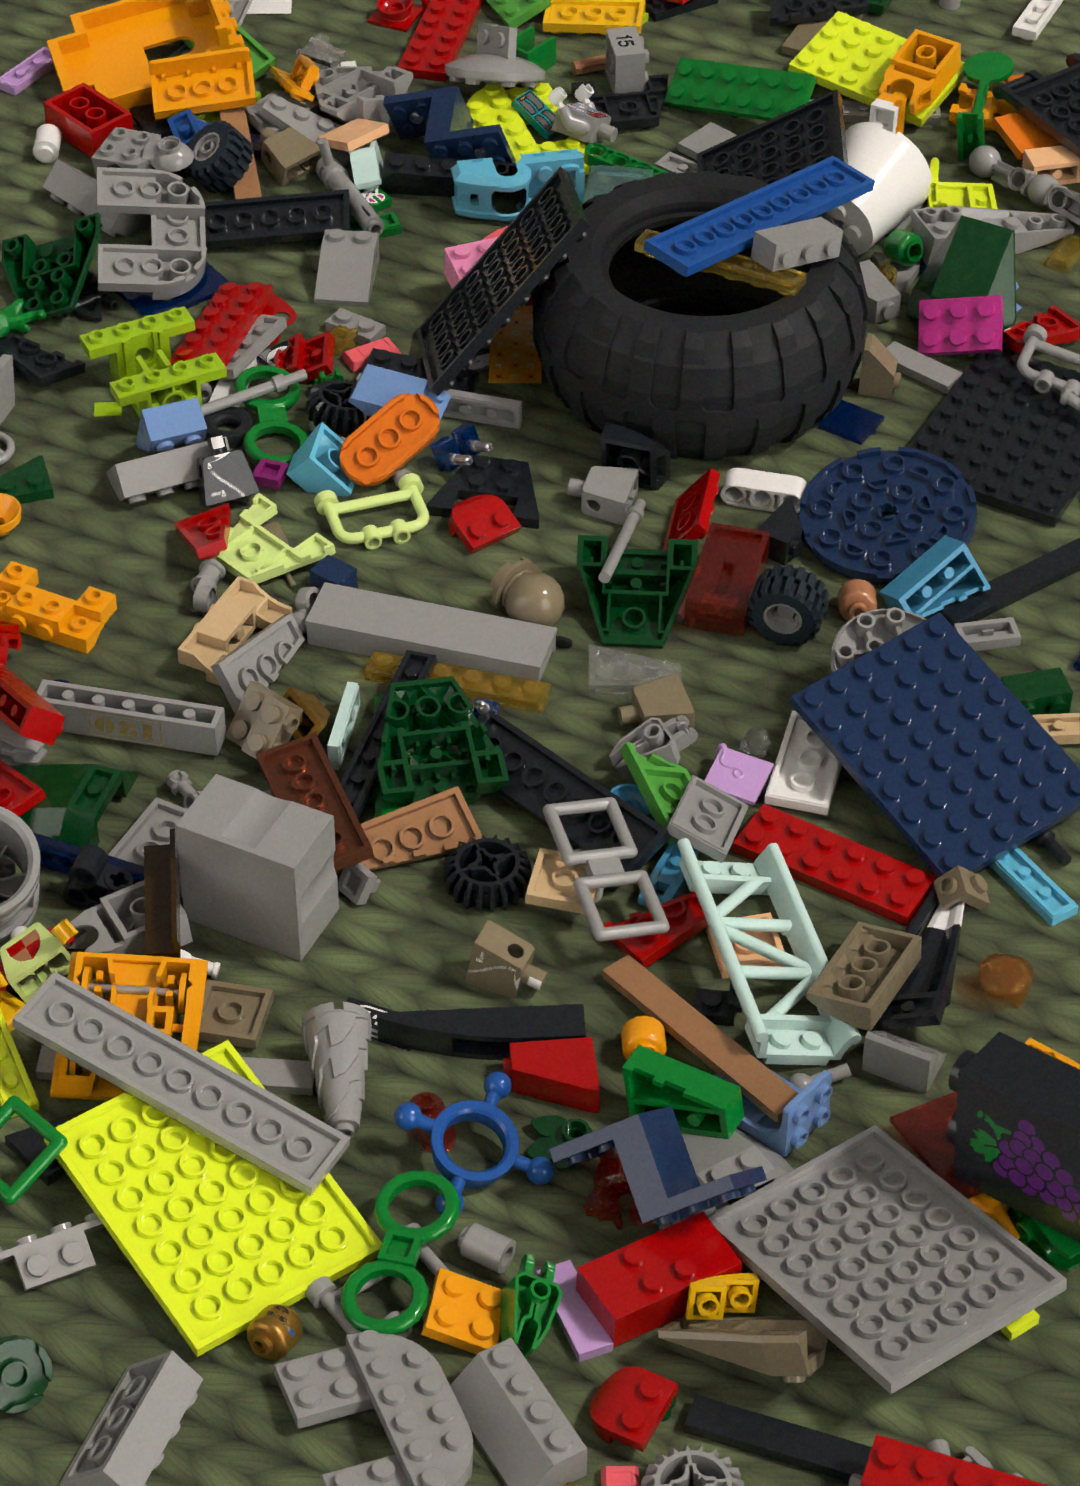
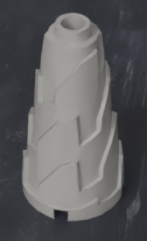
M329 1002L312 1008L303 1016L302 1034L304 1047L309 1057L312 1079L316 1081L318 1104L323 1112L325 1123L352 1138L358 1131V1128H360L362 1101H365V1073H368V1043L371 1042L372 1033L371 1016L365 1008L357 1004L343 1002V1009H334V1002Z

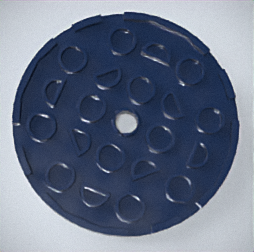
M881 447L857 451V456L844 461L839 458L819 471L807 485L802 495L799 521L802 526V537L812 554L824 565L851 578L886 583L894 580L944 536L965 542L967 546L976 528L977 501L972 486L968 485L962 478L961 471L948 461L926 451L913 448L899 447L898 451H881ZM888 511L895 513L893 515L884 516V518H882V513H888Z

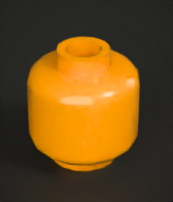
M637 1016L628 1020L623 1025L621 1041L623 1056L626 1060H628L638 1045L663 1055L666 1054L665 1029L659 1020L650 1016Z

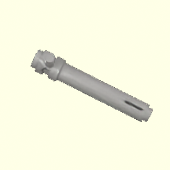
M327 138L319 139L317 143L322 158L318 160L316 165L317 176L329 190L349 189L350 214L363 230L376 232L380 235L384 229L382 219L349 179L348 172L338 159L332 157Z

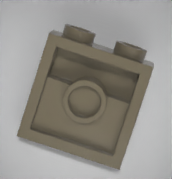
M250 681L225 737L241 746L243 752L257 760L256 753L290 741L293 732L299 726L300 717L304 709L261 683Z

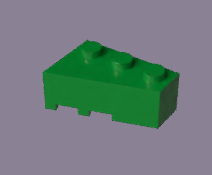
M641 1045L636 1047L622 1066L630 1117L639 1113L672 1106L681 1133L729 1139L744 1118L741 1087Z

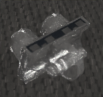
M323 33L317 34L315 38L311 37L305 48L296 50L297 57L299 53L305 55L319 68L324 66V69L341 66V62L347 59V51L333 47L329 43V37Z

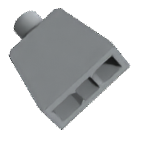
M593 466L586 480L570 478L567 494L581 497V511L583 514L618 525H624L625 514L628 508L633 506L638 493L639 469Z

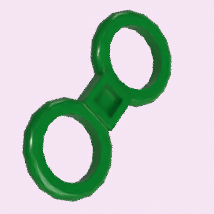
M261 365L242 371L235 379L234 392L237 393L247 389V384L255 379L271 378L281 373L283 375L290 373L276 366ZM299 383L288 386L289 392L282 398L266 400L257 397L243 402L245 406L256 410L258 424L252 426L244 435L243 447L247 455L257 464L261 458L289 463L290 465L292 457L296 453L285 456L267 454L260 450L255 443L259 437L270 433L284 434L293 438L299 448L308 438V435L301 428L288 422L286 409L294 406L300 398L301 387Z
M426 1170L408 1171L396 1175L385 1183L376 1196L374 1215L379 1228L385 1233L377 1260L364 1264L354 1271L342 1287L340 1304L346 1320L356 1330L361 1332L374 1330L379 1334L396 1335L407 1331L419 1322L427 1309L429 1290L424 1277L415 1269L423 1245L438 1240L449 1232L457 1221L461 1201L457 1190L444 1176ZM428 1187L436 1190L444 1198L445 1209L440 1218L432 1224L421 1228H408L398 1224L389 1213L391 1202L396 1195L405 1189ZM394 1276L404 1280L412 1288L413 1300L407 1310L399 1316L387 1320L373 1319L364 1315L356 1304L357 1294L362 1286L374 1278Z

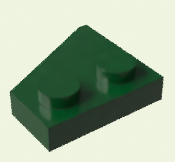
M43 455L37 456L0 476V493L13 496L20 504L54 498L52 484Z

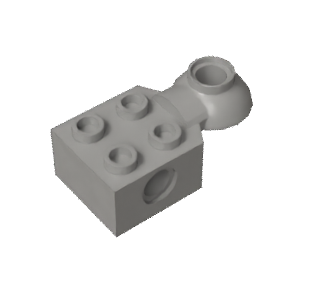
M115 127L91 159L95 174H97V167L156 169L175 172L189 166L194 159V153L175 136L162 138L160 134Z

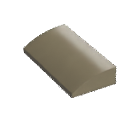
M858 921L806 992V999L825 1013L842 1022L871 1031L921 960L922 936Z

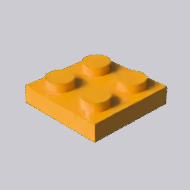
M440 1267L435 1276L421 1335L476 1355L496 1345L500 1334L502 1289Z

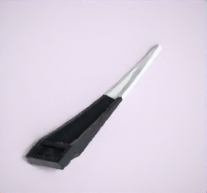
M959 901L948 909L940 907L939 904L922 934L921 960L875 1024L877 1031L941 1025L945 1007L950 1005L964 902Z

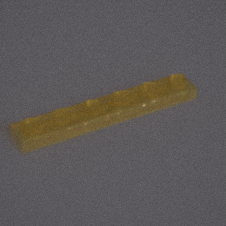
M646 229L635 240L634 251L644 253L647 257L655 258L643 250L645 240L661 232ZM735 254L701 270L704 273L712 272L722 275L729 280L751 283L754 287L776 290L782 295L794 296L806 284L807 273L790 268L772 272L751 259V257Z
M373 651L365 669V680L390 684L404 656ZM438 662L429 678L454 676L468 699L476 701L485 700L493 702L492 704L544 713L552 693L551 683Z

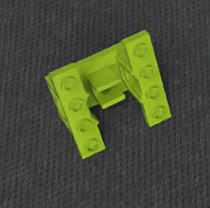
M185 306L172 308L165 312L147 315L140 319L122 322L115 326L79 335L80 345L90 360L109 355L110 372L116 380L109 382L110 392L120 407L132 405L139 418L143 409L198 397L199 403L202 405L201 384L227 377V368L216 352L204 354L186 361L179 360L173 366L170 363V337L196 330L195 321Z

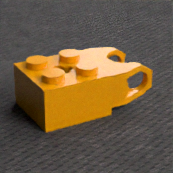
M915 29L891 59V65L885 71L884 80L878 91V97L883 92L892 94V92L896 91L906 94L907 98L910 99L909 113L918 114L931 106L961 68V43Z

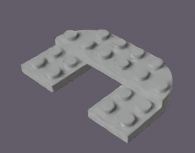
M97 167V213L148 214L151 219V245L98 244V291L152 292L153 300H170L194 288L205 272L207 254L205 203L195 186L190 188L182 182V177L163 170Z
M366 1330L361 1333L346 1335V1346L274 1364V1375L298 1429L375 1408L395 1452V1455L322 1474V1486H465L467 1481L470 1482L473 1469V1437L470 1426L441 1366L433 1355L419 1344L398 1335L379 1334L374 1330Z

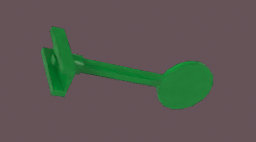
M993 51L981 52L968 58L963 65L964 76L969 81L979 85L972 112H958L956 117L958 161H964V157H970L975 148L985 145L983 111L989 87L991 84L1005 81L1014 72L1013 60L1003 53Z

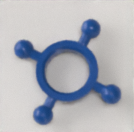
M500 1071L492 1072L485 1078L484 1091L486 1096L484 1101L466 1100L454 1103L444 1109L436 1120L423 1115L419 1106L412 1102L401 1103L394 1112V1121L399 1128L406 1131L419 1128L426 1131L430 1136L435 1166L455 1186L460 1198L459 1214L464 1208V1198L462 1196L464 1188L486 1187L513 1169L526 1172L528 1179L536 1185L547 1184L554 1176V1166L548 1158L538 1156L529 1159L518 1154L519 1137L511 1119L502 1110L497 1108L499 1100L505 1098L512 1088L509 1076ZM462 1121H474L486 1125L496 1133L501 1141L503 1148L502 1160L496 1166L484 1171H471L458 1166L445 1151L443 1144L445 1131L452 1125ZM438 1194L436 1208L442 1214L445 1209V1201Z

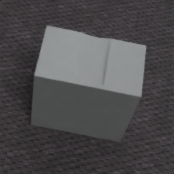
M215 774L175 824L183 907L188 920L292 959L302 961L339 910L338 879L334 868V853L336 850L334 816L294 801L273 797L252 786Z

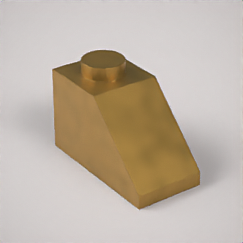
M289 687L283 697L304 709L300 717L299 726L292 735L295 739L316 733L318 736L326 725L330 712L315 695Z

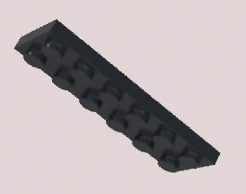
M349 189L204 202L207 249L323 239L325 229L351 231Z

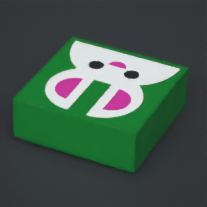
M379 187L371 191L360 192L375 212L392 206V198Z

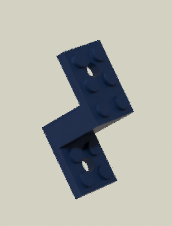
M458 86L384 96L383 105L399 138L407 139L425 136L424 143L430 156L460 159L492 157V160L495 162H516L500 124L473 128L474 121Z
M672 1106L633 1115L549 1149L553 1163L567 1160L569 1166L585 1160L590 1161L607 1154V1151L616 1149L642 1224L656 1220L657 1225L661 1226L672 1221L695 1215L696 1212L704 1209L707 1210L722 1205L728 1200L756 1192L755 1184L767 1180L763 1167L760 1166L730 1174L700 1186Z

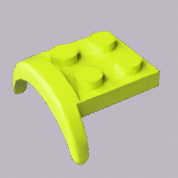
M936 157L932 158L930 163L932 182L929 184L928 207L939 208L954 205L997 209L992 184L938 182L939 159Z

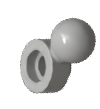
M303 587L295 597V607L298 612L292 615L303 635L307 634L305 620L320 592L317 587Z

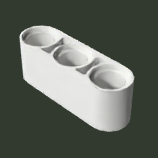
M732 468L726 473L720 496L723 502L731 506L774 512L786 499H789L793 502L798 514L800 513V501L808 484L803 478L798 476L745 468Z

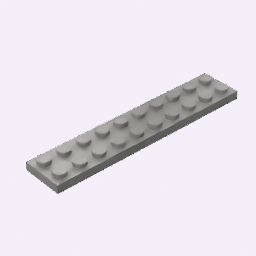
M55 971L13 1018V1027L309 1196L314 1193L350 1146L351 1137Z

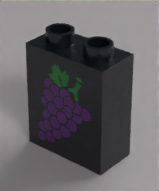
M999 1031L978 1053L971 1050L964 1051L958 1057L950 1072L948 1085L952 1091L957 1092V1110L949 1122L946 1139L949 1143L955 1145L954 1178L1080 1242V1070Z

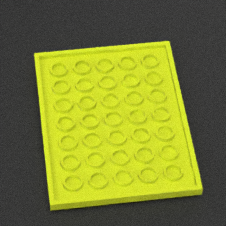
M229 1040L201 1053L265 1089ZM124 1092L56 1127L68 1140L67 1146L56 1159L197 1357L247 1330L249 1323L268 1305L280 1304L289 1307L306 1297L307 1288L316 1279L327 1276L334 1282L378 1256L382 1242L330 1173L327 1174L314 1193L309 1196L128 1092ZM44 1138V1142H45V1143L47 1144V1146H48V1144H49L50 1142H48V1141Z

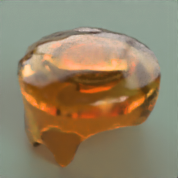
M991 954L982 960L979 965V979L985 993L989 997L1013 1002L1014 1006L1019 1008L1028 997L1033 979V969L1030 963L1022 957L1013 954Z

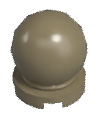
M520 557V561L514 564L508 561L497 571L491 580L490 586L494 589L492 597H488V601L493 608L502 614L508 615L510 619L553 626L560 619L565 609V596L561 586L553 577L541 573L538 565L526 557Z

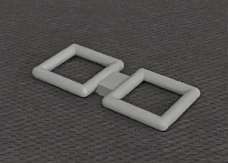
M605 797L545 805L543 807V814L563 863L567 866L583 864L588 876L578 877L573 881V887L595 940L608 941L668 932L670 928L669 922L648 873L645 870L625 872L620 860L636 857L638 850L616 799ZM607 811L621 846L573 852L559 816ZM638 884L653 921L604 927L589 890Z

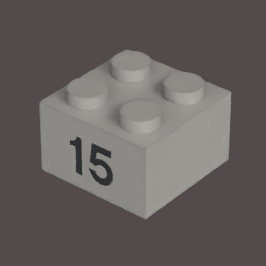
M636 26L606 29L605 73L612 93L645 91L647 80H649L648 72L645 71V65L649 64L648 49H644L643 36H639Z

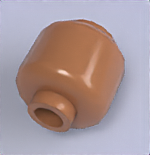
M853 579L844 583L839 589L838 610L842 618L847 622L861 613L877 609L876 590L866 580Z

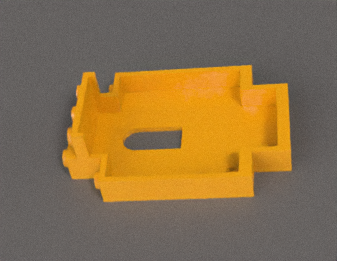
M121 0L70 15L74 33L46 40L63 92L84 82L129 112L132 107L153 104L149 62L144 50L179 40H190L195 44L189 53L179 56L245 47L242 35L236 34L239 30L235 17L230 18L229 16L232 15L228 0Z

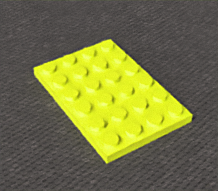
M837 11L789 63L788 72L814 75L817 79L816 84L832 91L837 89L840 94L871 106L878 98V91L884 80L885 71L891 65V59L907 39ZM961 61V68L931 106L918 114L909 113L910 99L907 98L905 121L921 127L965 77L963 70L965 62Z

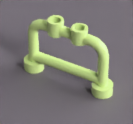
M409 473L400 478L398 482L399 491L339 502L333 491L324 490L319 492L314 498V504L318 513L326 516L332 533L337 540L346 544L364 543L366 548L370 550L379 548L382 544V539L393 537L394 541L398 544L406 543L411 537L410 533L422 530L430 519L428 509L421 496L424 486L420 477L415 473ZM411 500L418 518L409 522H405L403 519H396L389 526L379 528L375 525H367L360 532L350 533L343 529L338 515Z

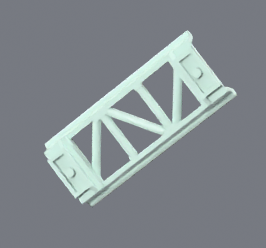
M688 838L680 839L677 842L681 853L679 866L689 891L695 892L745 1014L747 1022L744 1028L756 1058H762L764 1064L826 1066L829 1060H841L843 1054L851 1045L858 1044L862 1040L857 1027L832 1017L818 1007L820 1016L785 1015L806 996V992L829 961L777 843L769 844L754 863H721L718 861H698ZM711 893L731 895L716 906ZM750 895H769L779 919L725 916ZM742 931L782 933V935L787 936L795 956ZM731 941L785 967L740 965ZM746 979L801 982L768 1012L760 1014Z

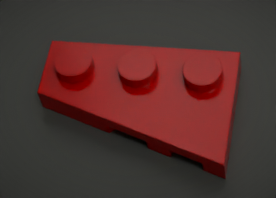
M1053 305L1048 308V313L1043 314L1039 312L1033 316L1032 321H1021L1004 330L1002 335L1003 343L1014 352L1021 353L1025 345L1023 335L1029 325L1038 324L1044 327L1048 334L1045 342L1055 345L1071 343L1073 340L1080 339V323Z

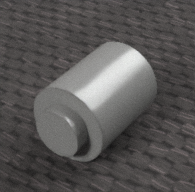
M474 1223L471 1227H465L458 1239V1246L461 1247L460 1255L498 1274L506 1271L516 1251L515 1240L479 1223Z

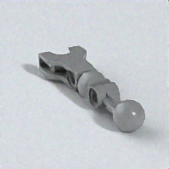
M979 146L970 154L969 167L977 177L989 178L995 175L1007 181L1009 188L1028 196L1029 200L1037 207H1049L1080 225V193L1059 185V182L1052 175H1039L1034 171L1020 167L1015 168L1003 162L1000 153L992 146Z

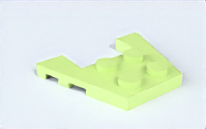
M258 493L252 499L253 505L249 509H244L239 515L240 520L235 527H230L227 549L220 551V554L212 559L219 561L234 576H241L259 584L319 561L328 554L332 556L336 551L334 544L317 532L295 548H292L260 526L275 516L278 511L275 503Z

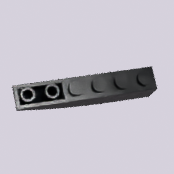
M385 152L382 169L383 191L390 194L452 197L454 196V181L451 168L457 164V161L470 159ZM493 161L497 173L502 176H513L518 172L516 163ZM520 190L515 192L495 191L494 196L518 193ZM470 194V197H477V195Z
M583 1004L377 1012L378 1040L413 1050L454 1057L503 1060V1058L509 1057V1043L586 1037Z

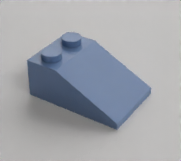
M367 364L348 402L371 417L395 396L403 393L415 395L418 393L427 396L435 403L441 420L451 395L443 391L437 396L429 389L427 379Z
M198 397L141 410L136 439L137 448L147 452L157 451L162 453L172 450L176 446L184 444L189 446L205 440L207 426Z

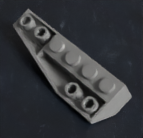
M954 205L911 210L913 233L918 234L922 239L923 255L921 259L927 266L962 215L1015 230V254L1052 243L1073 234L1075 231L1071 223L1061 214Z

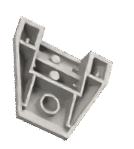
M737 1128L729 1139L682 1133L700 1186L730 1174L762 1166L767 1180L755 1184V1187L759 1185L764 1187L794 1170L780 1154ZM716 1207L696 1212L695 1215L704 1212L709 1217L715 1214ZM684 1218V1219H681V1220H678V1221H672V1222H670V1224H671V1226H672V1225H674V1224H676V1223H678V1222H681V1221H683V1220H685V1219H687V1218Z

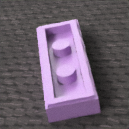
M41 48L0 77V90L16 96L53 70L54 65L49 48Z
M571 1260L556 1264L553 1282L559 1285L563 1295L555 1316L578 1362L613 1351V1341L576 1291L577 1272ZM541 1269L536 1271V1276L540 1277Z

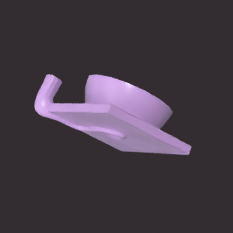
M720 743L717 746V757L704 781L746 804L755 805L774 768V764L729 749L725 743Z

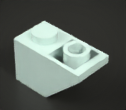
M376 139L349 153L354 184L358 190L371 191L382 184L384 163Z

